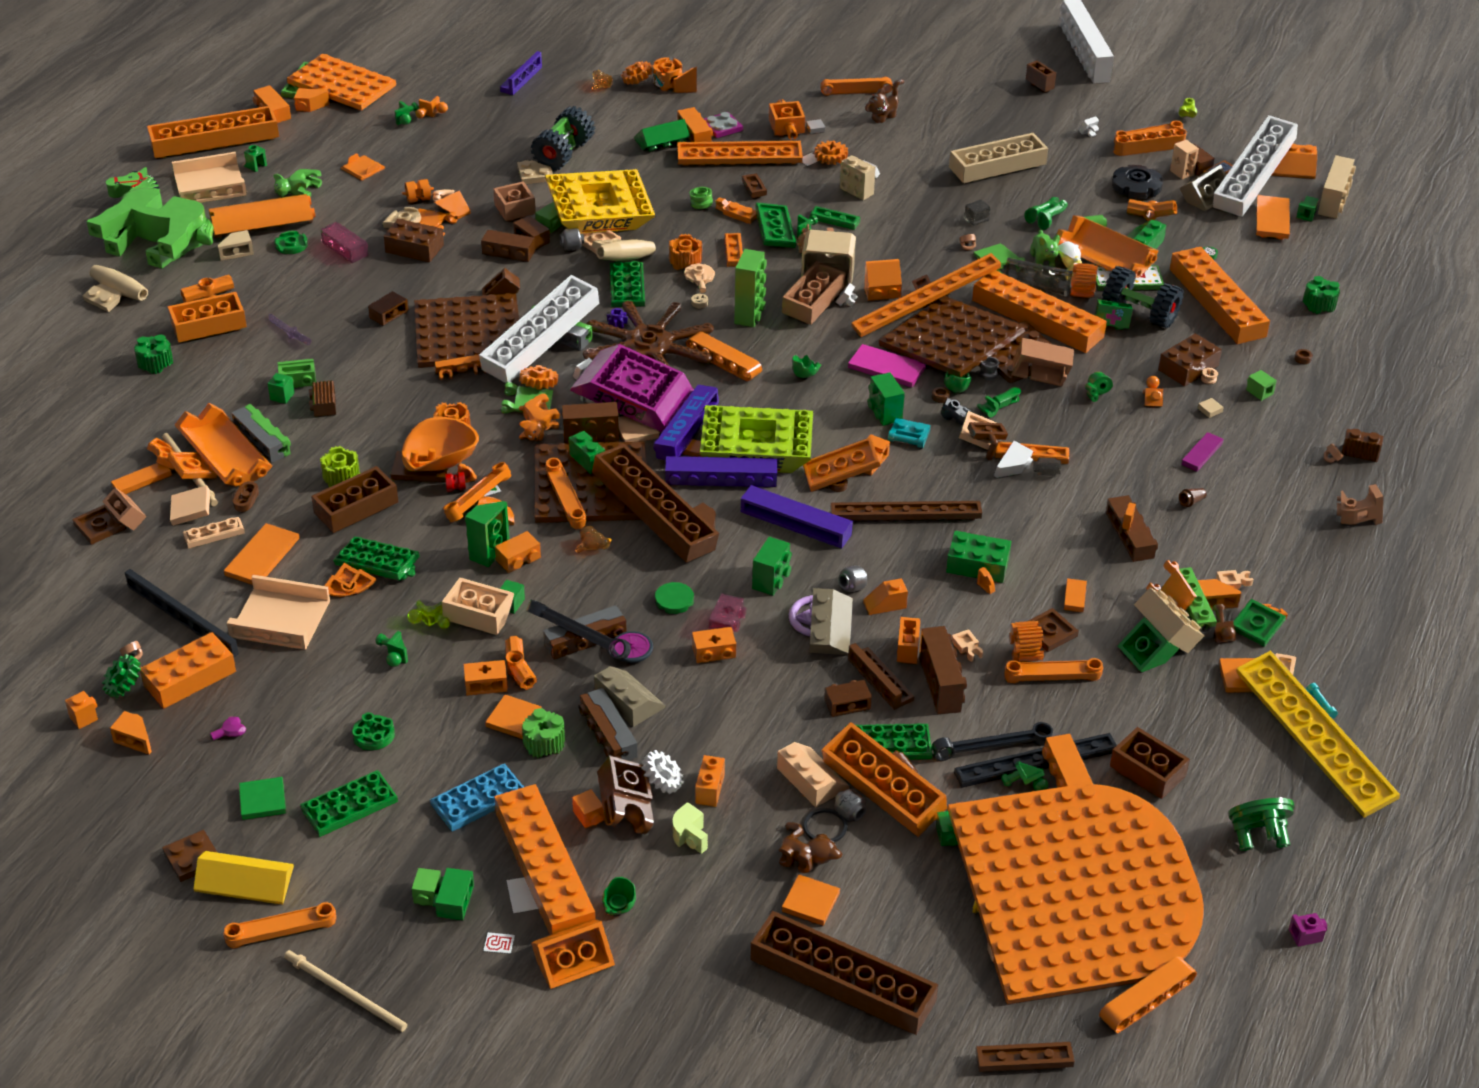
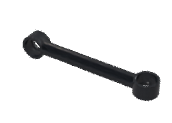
M531 599L527 606V612L544 618L607 649L608 654L612 658L625 659L631 652V646L628 641L620 638L612 639L549 608L545 604ZM618 642H622L624 651L621 655L617 656L614 652L615 645Z
M1038 722L1033 725L1032 730L955 742H951L949 738L943 737L935 740L931 748L938 761H946L952 758L955 753L1031 741L1037 745L1044 746L1046 738L1052 737L1053 728L1048 723ZM1037 732H1043V733H1045V734H1047V735H1046V736H1042V735L1037 734Z

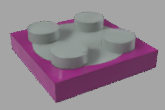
M722 112L721 114L704 118L707 125L712 128L715 138L743 131V125L729 112Z

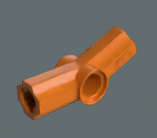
M1129 199L1127 214L1143 216L1148 221L1156 220L1157 217L1176 215L1177 204L1174 200L1164 202L1149 201L1147 203Z
M510 636L509 639L505 640L507 673L509 676L514 677L520 688L528 690L537 682V678L524 660L523 640L517 636Z

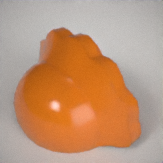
M462 463L457 465V473L464 472L465 483L477 480V476L469 466Z

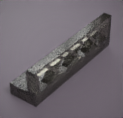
M1007 258L1004 275L1042 292L1067 297L1071 287L1073 271ZM1010 264L1017 265L1019 269H1010ZM1033 268L1035 273H1028L1026 269ZM1047 271L1052 276L1045 277L1042 272ZM1066 275L1068 276V280H1061L1058 276Z

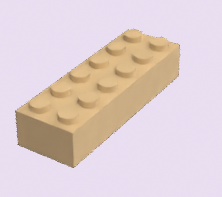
M1034 133L953 150L950 152L949 168L963 183H969L979 179L982 180L992 176L1045 165L1048 148Z

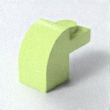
M688 802L678 809L673 816V839L677 846L680 847L686 842L690 848L702 854L707 850L708 835L701 830L703 828L704 813Z

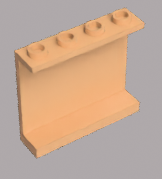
M236 152L172 162L180 198L203 203L247 195L244 178L242 179L237 164Z
M253 575L252 583L254 589L238 619L229 618L227 622L229 636L236 639L306 650L330 602L328 587Z

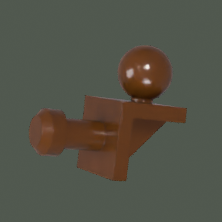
M1223 604L1213 606L1217 620L1214 632L1215 643L1236 641L1234 622L1224 621L1223 610H1225V606Z

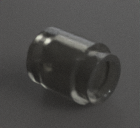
M1038 457L1037 461H1034L1033 470L1037 472V476H1056V474L1061 472V461L1056 460V458Z

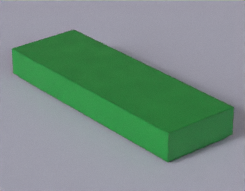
M815 206L810 213V216L815 215L820 222L855 230L860 223L859 216Z

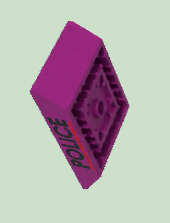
M621 344L600 350L570 389V391L595 403L617 402L618 413L659 432L665 430L670 420L674 418L676 412L694 390L683 372Z

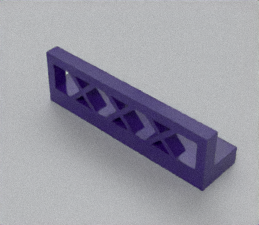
M537 51L500 86V92L514 95L542 68L541 52Z

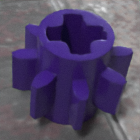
M619 308L612 309L611 314H607L608 325L622 329L624 324H628L626 312Z

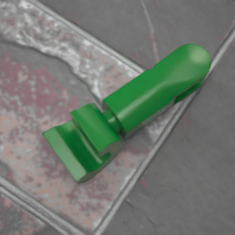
M1014 387L994 396L993 399L990 396H985L987 402L984 405L977 404V408L991 418L996 415L1000 408L1019 402L1021 390Z

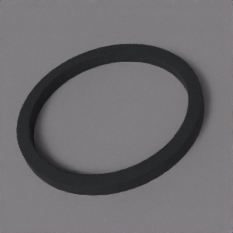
M820 808L813 810L804 820V831L811 839H814L816 836L808 830L807 822L813 815L818 813H832L842 820L844 829L840 835L831 838L832 841H839L847 832L846 819L834 809Z

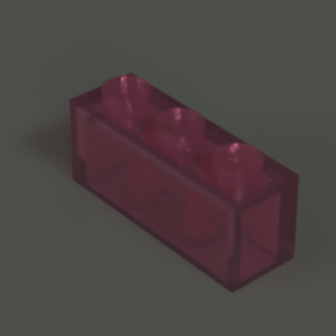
M338 222L320 229L322 243L352 264L368 256L367 242Z

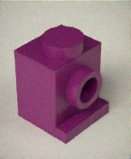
M1317 913L1303 916L1295 914L1292 915L1288 930L1299 947L1323 942L1327 931V923L1324 918L1320 919Z

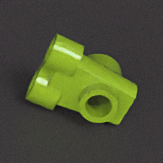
M1186 98L1183 105L1179 108V115L1181 117L1195 118L1197 116L1194 99Z

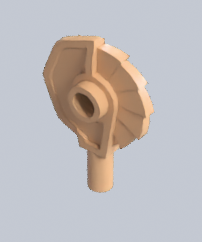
M697 263L685 268L684 276L687 280L695 282L699 286L700 293H705V284L713 280L715 271L706 264Z

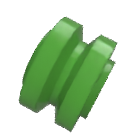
M697 187L690 191V201L693 208L704 209L713 204L712 190L710 188Z

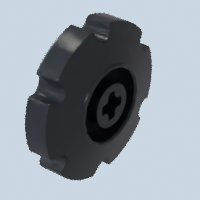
M1128 165V167H1120L1114 171L1112 187L1119 194L1127 195L1128 198L1147 199V197H1155L1161 192L1163 177L1156 170L1148 169L1146 166Z

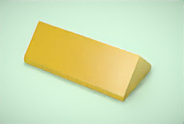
M205 851L197 859L194 892L283 905L294 864Z

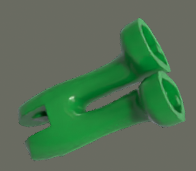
M1051 197L1047 202L1025 210L1024 218L1030 224L1037 221L1039 228L1046 230L1052 224L1051 217L1065 211L1068 204L1065 200L1059 202L1058 197Z

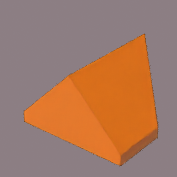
M697 66L673 79V92H697Z
M460 190L434 202L448 213L456 212L455 218L457 219L471 213Z

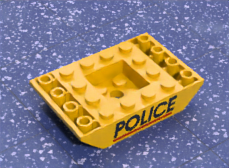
M637 169L545 175L561 223L568 229H578L580 234L607 232L608 230H637L655 217Z

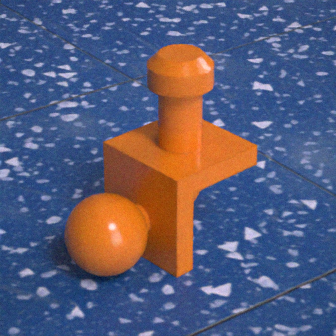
M438 96L431 102L419 99V109L415 114L420 119L425 115L433 117L438 112L445 113L448 110V106L445 102H440V97Z
M1150 376L1146 381L1148 388L1143 389L1145 394L1144 406H1163V389L1157 388L1160 381L1156 376Z

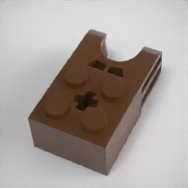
M609 756L597 771L605 823L616 827L625 817L632 823L635 832L646 835L653 825L650 803L653 798L649 777L644 776L646 771L642 769V764Z

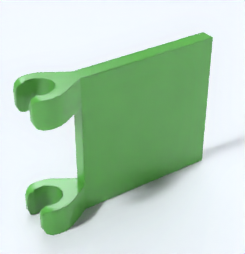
M1001 243L973 253L978 259L992 253L1001 262V268L996 270L1002 273L1000 270L1003 269V265L1014 262L1018 269L1025 268L1022 264L1025 262V258L1018 257Z
M511 382L505 384V388H509L505 389V394L508 396L516 394L515 404L508 400H503L501 405L506 407L501 408L502 413L523 412L519 410V407L540 394H546L549 398V401L545 403L548 410H550L553 390H536V388L517 386Z

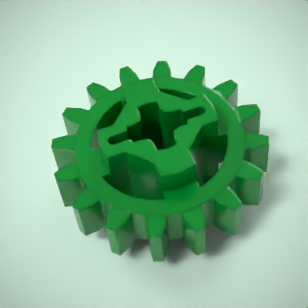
M131 655L119 656L118 661L114 660L113 666L108 667L106 674H104L106 679L102 682L104 685L102 689L111 697L118 698L119 695L124 696L125 691L129 692L130 686L135 685L137 678H139L137 673L141 670L139 668L141 663Z

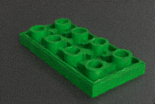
M617 261L610 263L611 307H622L625 301H632L635 307L645 306L643 262L632 261L622 263Z
M354 536L333 561L338 566H342L345 563L358 571L361 569L366 573L400 580L420 555L419 551Z
M928 724L856 725L891 753L895 751L903 752L909 760L932 759L933 754Z
M376 770L300 804V807L318 836L322 837L397 803L398 797L379 770Z

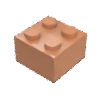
M524 181L493 188L494 205L505 221H512L536 213L535 197Z

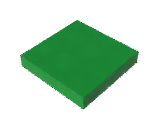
M1250 599L1233 621L1234 630L1265 647L1284 623L1286 616Z
M283 777L239 783L242 820L286 814Z

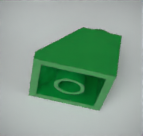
M1146 617L1118 644L1121 651L1141 672L1165 664L1179 650L1178 647L1168 642Z

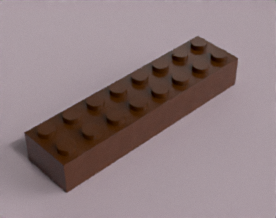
M625 444L595 455L592 473L686 563L715 550L719 532Z
M772 911L751 942L750 960L914 1035H917L937 1001L938 984Z

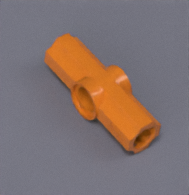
M230 275L215 279L203 278L196 285L182 288L180 293L184 303L213 297L218 293L232 290L234 283Z

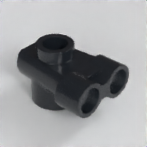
M947 398L940 412L943 418L947 420L954 418L957 423L963 426L965 416L971 410L961 406L957 400Z

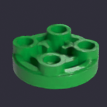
M370 712L363 714L362 719L357 721L352 729L354 743L364 750H379L388 746L395 736L393 720L384 716L374 715Z

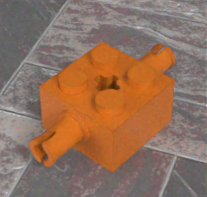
M782 99V103L781 100H778L776 103L769 104V121L774 135L783 136L788 134L790 140H792V137L795 140L799 133H805V115L799 101L785 102Z

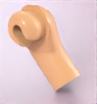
M437 190L432 193V199L436 202L455 192L454 190Z

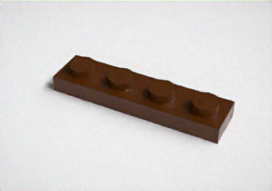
M1071 1042L976 1046L975 1051L979 1072L1074 1067L1075 1063Z

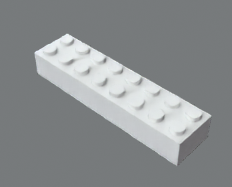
M1063 0V4L1060 7L1061 18H1059V26L1067 36V40L1074 49L1076 56H1078L1080 63H1082L1084 70H1086L1088 77L1093 83L1110 82L1114 55L1082 1Z
M1268 115L1214 192L1213 207L1243 217L1296 140L1298 124Z
M570 275L479 354L482 370L505 383L511 382L520 374L521 370L532 364L599 304L597 288Z

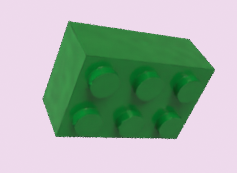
M955 531L948 553L946 573L978 578L979 569L985 567L994 582L1003 583L1010 558L1012 541Z

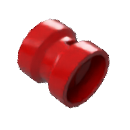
M458 472L455 475L451 473L445 474L447 492H453L454 489L466 490L464 472Z

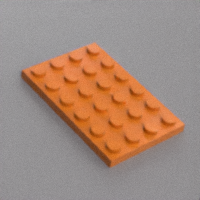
M321 54L287 77L288 84L303 89L328 90L329 99L361 111L396 86V80L388 76L355 66L352 63L344 62L327 54Z

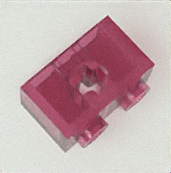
M721 593L709 618V630L732 627L733 634L738 632L740 620L744 619L746 615L744 599Z

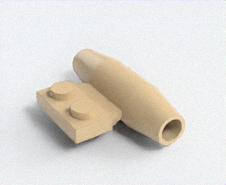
M637 239L593 241L592 248L596 249V255L599 259L611 261L640 259L653 255L656 250L653 242Z
M94 265L90 269V276L100 284L90 288L83 295L84 301L110 312L120 302L121 296L143 301L148 295V290L135 279L115 269Z

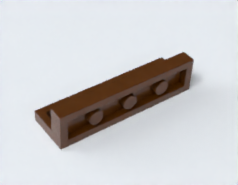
M856 643L849 645L848 661L894 710L914 701L915 696L869 647L861 649Z

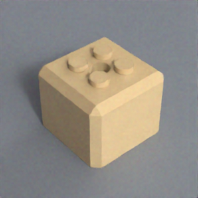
M809 230L806 232L802 251L801 277L818 261L845 272V287L849 283L852 284L856 237L852 233L821 230Z

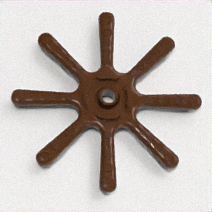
M623 302V310L635 326V329L630 331L596 320H589L586 323L592 326V332L623 339L625 342H620L619 344L665 365H668L662 355L669 353L687 357L703 364H707L712 360V355L706 351L703 352L672 343L677 340L690 338L700 331L709 335L714 330L712 324L704 323L672 332L664 330L680 312L682 306L678 302L670 304L656 325H645L633 302ZM618 344L588 348L583 351L584 359L590 358L593 360L600 350Z

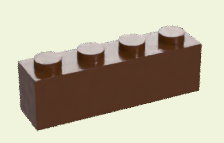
M1129 495L1108 498L1105 513L1132 561L1154 559L1156 550H1158V542L1153 538L1150 528L1146 526L1143 516L1139 514L1136 506L1130 529L1126 530L1122 527L1127 505L1129 503L1135 504V502L1131 500Z

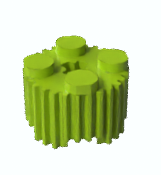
M335 446V448L331 447L328 454L325 453V456L320 458L322 477L329 487L360 474L356 451H349L341 446Z

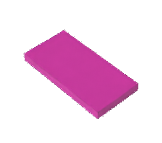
M862 344L849 361L848 368L873 376L890 372L897 383L913 387L925 370L926 364Z

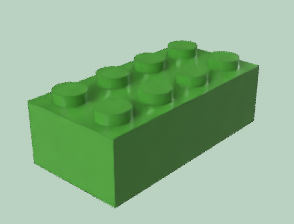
M744 249L735 268L734 324L754 327L756 322L760 321L761 311L765 310L766 302L763 301L766 294V288L764 287L766 281L764 270L767 265V260L764 259L765 252Z

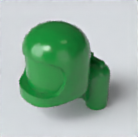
M1102 372L1092 373L1088 378V383L1085 385L1087 396L1093 402H1096L1098 395L1105 394L1112 389L1113 381Z

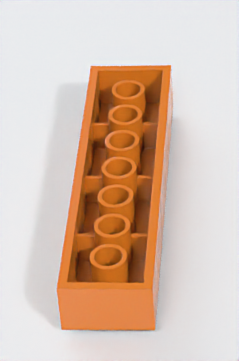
M272 106L147 126L155 158L181 155L188 152L194 153L200 150H211L236 144L242 145L266 139L272 140L279 137L277 120Z
M1202 247L1172 253L1171 272L1236 344L1267 337L1270 320Z
M995 270L983 276L974 284L972 301L1019 323L1026 321L1037 331L1084 353H1087L1104 338L1106 320L1004 275L999 271Z
M536 784L494 796L496 815L549 935L594 920L595 910Z

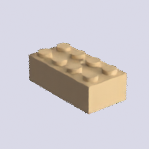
M1335 156L1323 189L1318 215L1337 219L1338 214L1342 213L1356 166H1353L1355 159Z

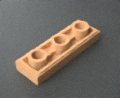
M236 517L217 523H210L199 528H191L184 531L183 536L189 549L241 535L245 532L240 518Z

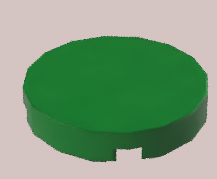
M298 231L283 232L278 238H275V248L283 254H297L304 251L308 246L306 235L303 233L299 234Z
M680 582L666 583L655 592V603L660 610L662 608L666 613H683L694 604V593L686 584Z

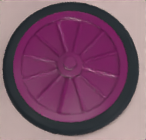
M629 631L615 637L628 641L631 646L629 656L625 659H618L627 663L641 662L647 659L653 651L652 640L643 633ZM618 642L615 645L614 652L617 656L621 655L624 651L622 642Z

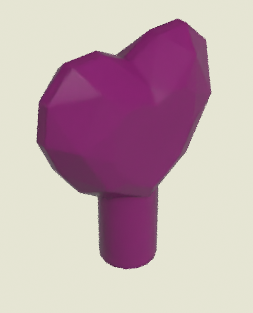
M229 717L224 721L220 729L210 733V737L213 741L223 736L239 737L245 733L246 727L241 724L239 717Z

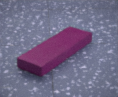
M1207 432L1182 459L1181 465L1198 472L1223 444L1224 439Z

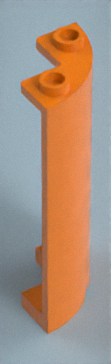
M306 194L208 209L210 221L214 227L215 238L221 237L222 234L304 221L312 223L313 218L316 217L314 208L310 207L311 198Z
M1073 215L1068 230L1058 229L1057 235L1060 236L1058 246L1069 241L1079 246L1081 258L1110 271L1113 268L1115 269L1116 266L1132 270L1136 274L1134 278H1139L1157 260L1159 250L1082 216Z
M210 403L207 404L198 417L184 411L175 423V427L225 484L240 486L244 482H254L264 477L272 468L268 460L224 411Z

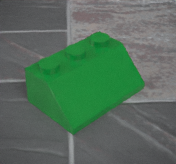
M685 119L643 128L634 136V139L642 150L654 151L660 146L667 148L672 146L673 143L686 142L690 135Z
M1150 220L1134 228L1127 237L1157 249L1164 241L1166 224Z
M505 501L477 505L465 516L469 560L488 568L496 560L495 546L510 539L507 502Z

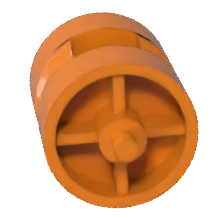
M428 179L418 180L417 183L414 181L405 182V192H402V195L406 196L408 203L418 202V199L422 201L431 200V190H434V187H430Z

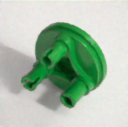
M1266 798L1246 802L1231 808L1228 811V816L1232 821L1234 832L1237 833L1240 851L1254 849L1250 830L1257 827H1265L1267 840L1271 841L1273 838L1276 841L1277 848L1290 846L1286 827H1288L1287 819L1294 814V801L1288 798Z

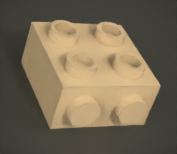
M852 155L842 160L840 189L862 200L874 194L876 167Z

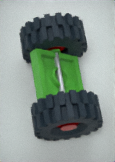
M576 106L565 108L556 117L554 126L549 131H542L533 140L531 145V154H534L533 159H537L538 163L551 167L553 172L559 171L571 159V154L573 153L571 149L574 146L576 148L584 146L594 135V121L590 120L592 117L590 115L587 116V111H581L582 108L580 107L576 109Z
M1121 266L1113 268L1112 273L1109 274V279L1106 280L1101 300L1126 304L1128 300L1136 305H1139L1140 302V305L1150 309L1151 315L1149 319L1151 323L1168 329L1180 310L1184 293L1183 288L1164 283L1160 290H1158L1157 296L1152 298L1132 291L1135 282L1134 277L1136 276L1134 271Z

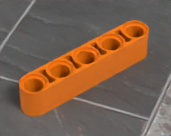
M1182 128L1119 135L1115 138L1113 152L1118 156L1172 150L1174 149V144L1186 139L1187 132Z
M700 331L686 341L687 347L710 353L712 355L711 363L745 381L752 380L762 372V366L757 360Z
M1177 956L1106 1004L1100 1011L1099 1017L1116 1033H1120L1191 984L1196 978L1197 972L1180 956Z

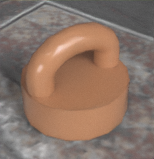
M974 234L963 235L959 238L961 247L964 250H973L976 247V237Z
M1331 443L1326 447L1327 450L1323 456L1326 462L1332 463L1343 458V454L1334 444ZM1331 453L1333 457L1329 458L1328 454Z
M134 641L119 650L122 657L134 651H137V655L134 657L138 660L143 655L138 641Z

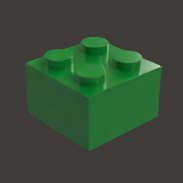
M889 372L871 376L870 384L868 385L869 398L867 399V404L873 410L876 419H879L883 426L893 424L896 418L903 419L905 393L893 375Z
M772 537L767 538L753 559L752 589L774 596L777 589H781L783 580L791 572V566H789L792 557L790 543Z

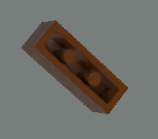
M487 230L481 240L482 254L529 262L535 252L534 237Z

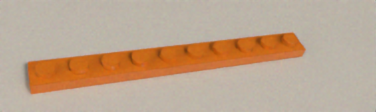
M990 253L853 321L852 328L860 337H863L1001 268V262Z

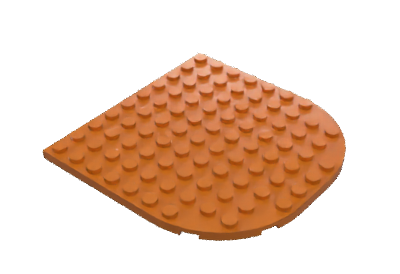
M1082 784L948 804V813L1007 1004L1138 983L1175 957L1180 956L1184 960L1193 949L1198 939L1204 916V904L1198 880L1183 841L1175 827L1157 808L1141 797L1111 786Z

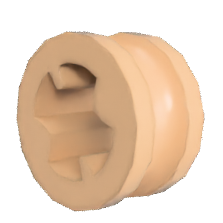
M1213 368L1203 369L1202 382L1206 384L1216 383L1217 370Z

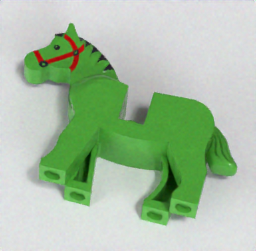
M146 167L140 171H132V173L126 176L112 177L106 180L109 197H122V200L99 216L86 221L89 235L103 239L106 253L120 257L137 236L157 242L158 245L146 250L148 265L158 268H164L170 262L203 244L209 246L213 244L214 227L212 222L205 217L204 206L198 201L176 196L172 197L162 206L159 185L152 176L147 174Z

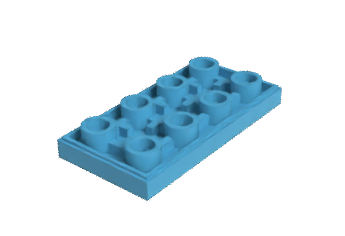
M504 763L430 799V804L453 832L495 811L494 796L517 790L524 786Z

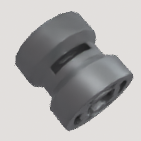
M987 357L985 361L981 362V378L985 380L997 378L998 359Z

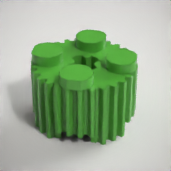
M539 708L535 709L531 716L528 715V718H525L522 724L524 747H526V750L529 749V755L532 754L533 757L537 756L539 758L543 754L547 756L548 754L551 755L552 752L559 754L562 751L565 742L562 716Z

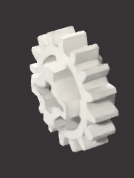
M654 750L648 753L642 760V769L646 771L644 776L649 777V783H654L655 788H660L663 793L666 791L669 794L675 793L684 783L682 780L684 776L679 773L681 769L675 761L670 760L669 755L665 756L662 751L658 753Z

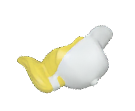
M1069 241L1058 246V254L1061 256L1064 265L1068 268L1065 273L1066 280L1073 276L1074 263H1082L1079 246Z

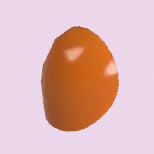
M448 417L425 419L412 429L403 444V464L410 471H436L454 467L472 455L479 441V435L472 426L458 419Z

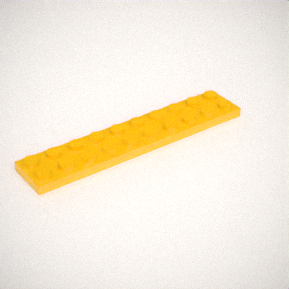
M1271 650L1237 668V674L1363 818L1399 799L1400 793Z

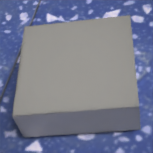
M821 119L806 121L810 134L825 132V126Z

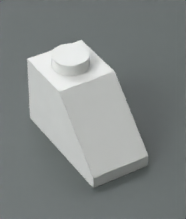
M1013 441L998 464L994 476L998 478L1021 474L1025 468L1028 469L1033 461L1031 458L1033 451Z

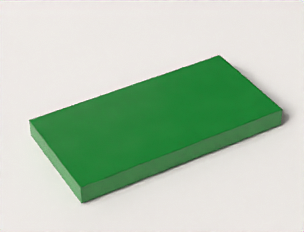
M756 203L755 210L764 245L795 248L797 243L787 206Z

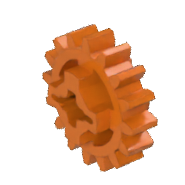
M635 62V64L625 68L626 71H622L621 77L627 85L630 83L631 85L639 84L641 81L649 78L648 75H652L653 68L650 62Z
M821 142V145L817 144V147H815V158H817V161L822 160V163L827 162L828 165L832 163L836 165L837 162L841 164V161L848 157V147H845V144L841 145V142Z
M536 365V367L530 366V368L521 370L519 381H521V384H526L525 386L536 388V390L548 389V387L557 385L558 374H556V371L541 365Z

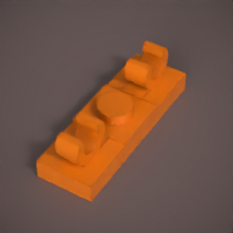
M479 355L437 361L434 365L435 374H439L440 380H443L444 373L449 374V378L452 379V371L462 373L470 368H474L473 371L476 375L478 374L477 368L481 367Z

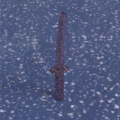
M269 314V321L288 333L289 339L294 337L306 345L311 344V339L297 332V327L291 328L273 314Z

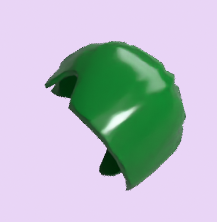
M794 355L792 358V370L799 378H810L821 367L819 362L814 363V361L809 359L808 355H805L802 359L797 355Z
M947 372L944 376L945 386L954 393L964 392L971 382L969 373L961 378L952 374L949 375Z
M624 877L613 878L602 896L606 913L610 915L628 913L635 904L636 890L634 884L629 879Z

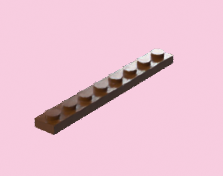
M980 501L834 502L830 505L831 514L848 520L858 521L982 519Z

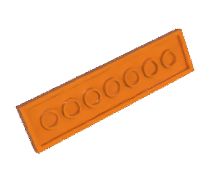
M801 141L677 142L678 164L803 163Z

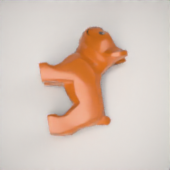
M540 394L519 407V410L523 411L526 421L519 423L524 428V432L519 436L520 439L528 438L530 441H541L545 431L550 428H559V423L552 419H559L560 414L556 408L548 410L545 402H548L549 398L546 394Z

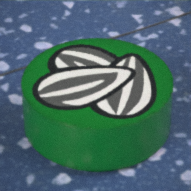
M1210 246L1203 248L1213 260L1217 258L1218 250Z

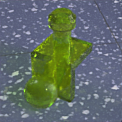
M418 600L416 601L417 609H412L407 614V619L412 624H417L422 620L428 626L438 622V626L442 629L450 625V620L447 617H443L442 601L434 606H425Z

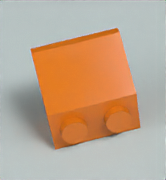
M899 259L866 261L864 290L868 301L901 298L902 281Z

